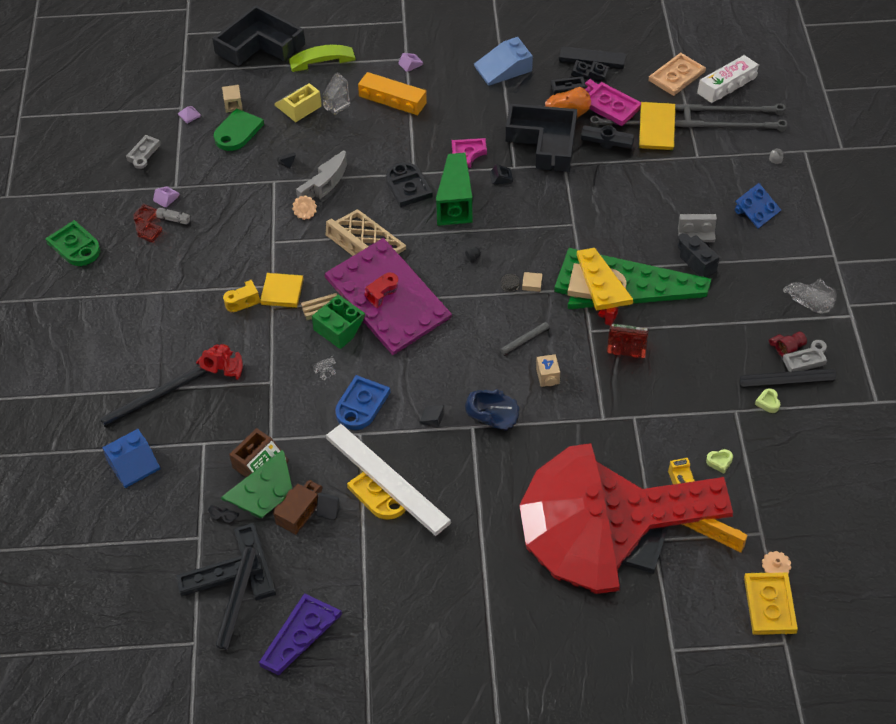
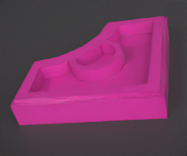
M486 138L452 140V154L466 152L468 168H471L472 162L477 157L487 155Z

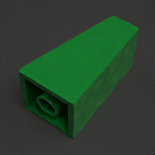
M466 152L448 154L436 197L437 226L473 223L472 192Z

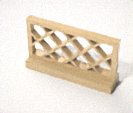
M358 209L337 221L333 219L326 221V236L352 256L369 247L365 243L374 244L380 240L376 236H384L390 245H396L397 248L393 249L398 254L406 250L404 243ZM355 217H358V218H360L362 221H356V220H352V219L355 218ZM341 225H349V228H344ZM351 225L362 226V229L351 228ZM364 226L372 227L374 230L364 229ZM353 234H361V237H356ZM363 235H374V238H364Z

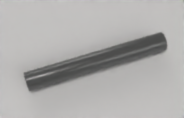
M544 322L502 347L500 352L502 355L511 352L549 329L548 323Z

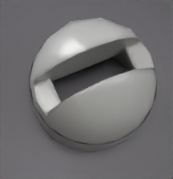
M778 148L772 150L769 160L775 164L781 163L784 157L783 151Z

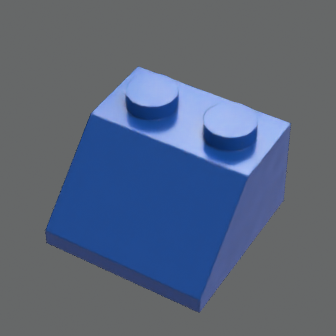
M139 429L102 447L108 464L124 488L161 469L148 442Z

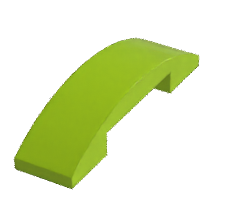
M323 45L294 55L289 59L292 72L308 69V64L333 59H339V63L356 60L351 47Z

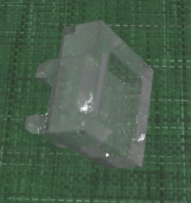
M332 356L315 363L313 369L315 373L321 372L320 376L325 380L327 378L325 371H330L332 376L336 374L333 368L336 362Z

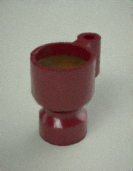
M799 331L792 336L787 335L783 337L781 334L770 338L769 343L771 346H775L779 355L783 357V355L796 352L798 348L805 346L807 338L803 332Z

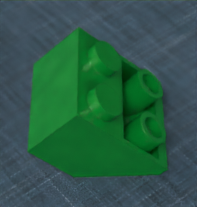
M338 294L312 315L313 329L341 349L354 338L365 317V313Z

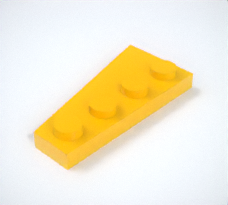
M595 248L577 251V258L596 310L633 304V298Z

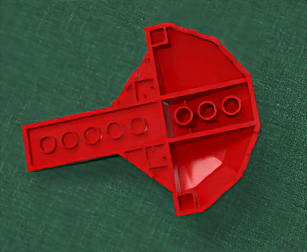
M591 443L570 446L539 468L520 503L526 549L532 552L538 559V562L542 566L544 565L555 579L568 581L576 587L587 588L595 594L620 591L617 570L621 566L622 561L626 556L630 555L638 545V541L649 529L699 522L704 519L733 517V510L724 477L641 489L598 463L595 459Z

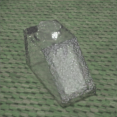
M338 72L334 74L323 93V106L334 115L350 106L348 81Z

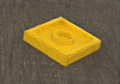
M267 273L260 299L261 305L297 308L304 280L303 276Z

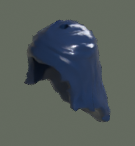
M498 389L494 391H473L469 394L465 403V410L469 417L498 429L508 430V428H513L519 416L517 401Z

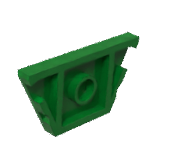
M281 450L224 494L221 499L238 506L237 508L249 511L252 515L261 519L286 498L288 491L292 489L284 451Z

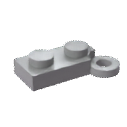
M145 135L126 155L127 161L133 163L137 169L145 168L147 166V159L161 145L160 140Z
M815 340L812 342L811 348L785 354L782 360L789 372L804 371L824 366L827 363V359L823 353L826 351L827 345L822 340ZM820 345L822 348L818 349L815 346Z

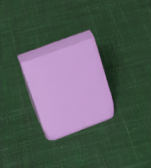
M403 53L399 60V65L408 72L422 66L423 62L415 54Z
M169 187L155 189L153 201L163 207H167L180 194Z

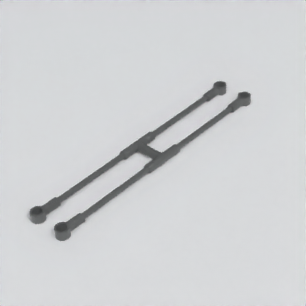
M781 103L775 106L763 107L675 104V111H684L685 119L682 121L675 120V127H764L765 129H777L781 132L787 128L785 120L765 123L691 120V111L702 110L763 111L783 115L785 105ZM598 116L590 118L591 127L597 128L600 125L612 126V124H617L609 119H600ZM628 120L624 125H640V121Z

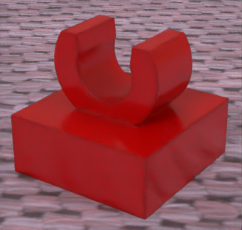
M619 307L602 309L598 315L605 317L606 325L612 326Z

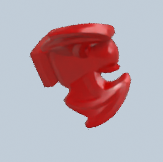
M216 344L210 349L203 351L202 356L196 362L202 369L217 373L218 369L223 370L225 376H235L237 380L242 373L240 353L236 352L235 357L230 358L233 351H230V347L225 344Z

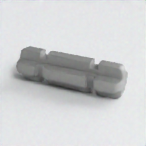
M158 208L156 211L157 218H165V220L178 223L181 221L180 223L188 224L190 221V215L186 213L181 214V212L168 209L166 211L164 208Z

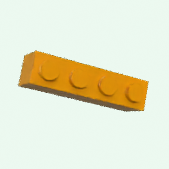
M369 72L358 83L359 97L408 113L419 115L427 103L426 90Z

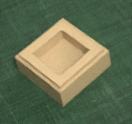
M524 272L522 290L540 292L542 274Z

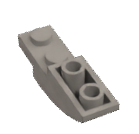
M343 150L318 167V175L296 189L297 198L306 195L307 197L313 198L316 196L321 199L337 185L346 170V152Z

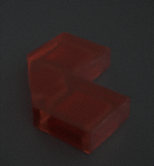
M143 203L133 214L137 235L149 242H153L162 232V227L151 223L156 217L157 209Z

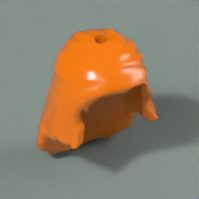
M578 87L568 92L550 96L545 102V106L577 109L578 119V117L589 110L591 98L584 88Z

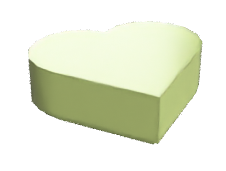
M765 389L757 398L755 405L769 413H776L780 408L777 392L773 389Z
M726 449L719 452L711 451L707 455L706 463L724 474L732 463L733 454Z

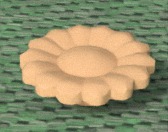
M305 195L295 199L292 210L299 219L305 220L314 216L317 205L311 197Z
M769 552L762 559V568L765 569V573L788 572L789 574L791 561L782 552Z

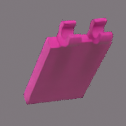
M589 79L585 83L588 86L585 90L591 98L589 109L620 126H623L641 109V102L603 82L597 84Z

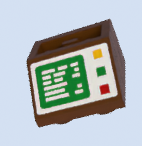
M256 428L229 454L232 468L243 476L248 477L279 453L281 449L271 437ZM285 455L286 463H288L289 459Z

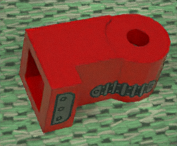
M392 272L385 273L366 286L364 296L378 308L382 305L383 298L386 295L396 292L398 276Z

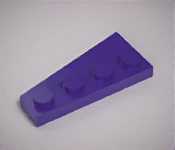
M304 593L259 661L260 667L280 675L342 615L341 610Z

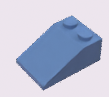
M519 37L503 41L474 63V67L489 86L531 72L533 56Z

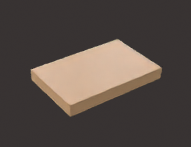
M679 53L651 74L648 81L674 96L705 73L706 67Z

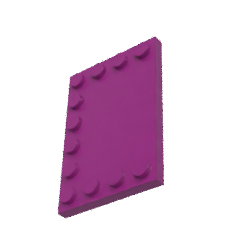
M384 237L325 273V278L341 297L365 313L363 322L392 355L452 317L451 312ZM385 273H395L399 279L396 292L386 295L383 298L382 305L376 308L364 296L366 286Z

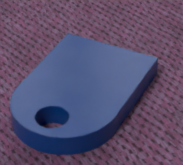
M356 375L336 406L338 423L350 430H360L370 425L391 393L390 388ZM348 417L356 418L354 421L351 422L346 420Z

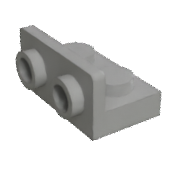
M680 214L678 236L681 233H686L690 237L697 235L703 242H715L716 214Z

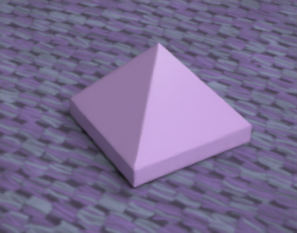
M188 106L178 113L187 124L201 117V114L192 106Z

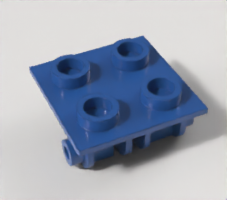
M760 183L735 201L737 203L735 212L737 214L745 213L757 228L781 211Z

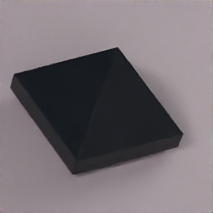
M293 152L280 156L277 161L291 168L296 153Z

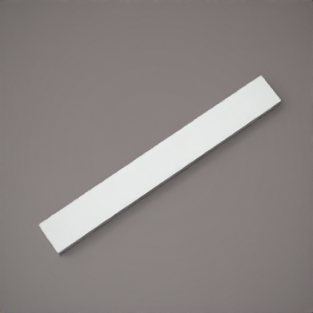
M342 424L326 435V439L435 536L451 524V520Z

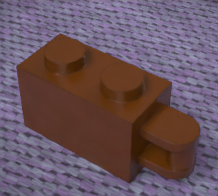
M308 480L304 486L297 483L293 489L288 491L284 501L276 506L274 510L275 523L296 535L317 509L318 495L322 492L323 487L311 480Z

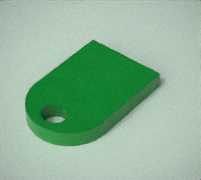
M236 108L215 130L214 140L216 146L226 151L242 148L264 125V119Z
M75 220L45 238L51 248L68 263L75 266L88 265L94 262L100 254L97 239Z

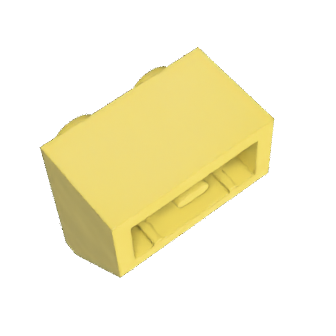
M309 83L277 101L275 106L297 122L321 107L320 91Z

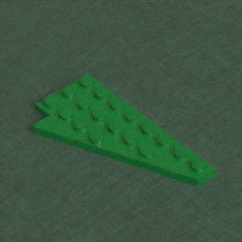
M568 248L554 287V292L568 295L574 263L579 264L577 249ZM601 255L610 269L619 271L625 277L626 290L633 298V304L701 298L708 295L711 284L710 278ZM570 296L568 302V309L595 307L593 300Z

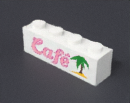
M743 55L700 79L697 93L713 103L749 81L754 80L758 74L759 64Z

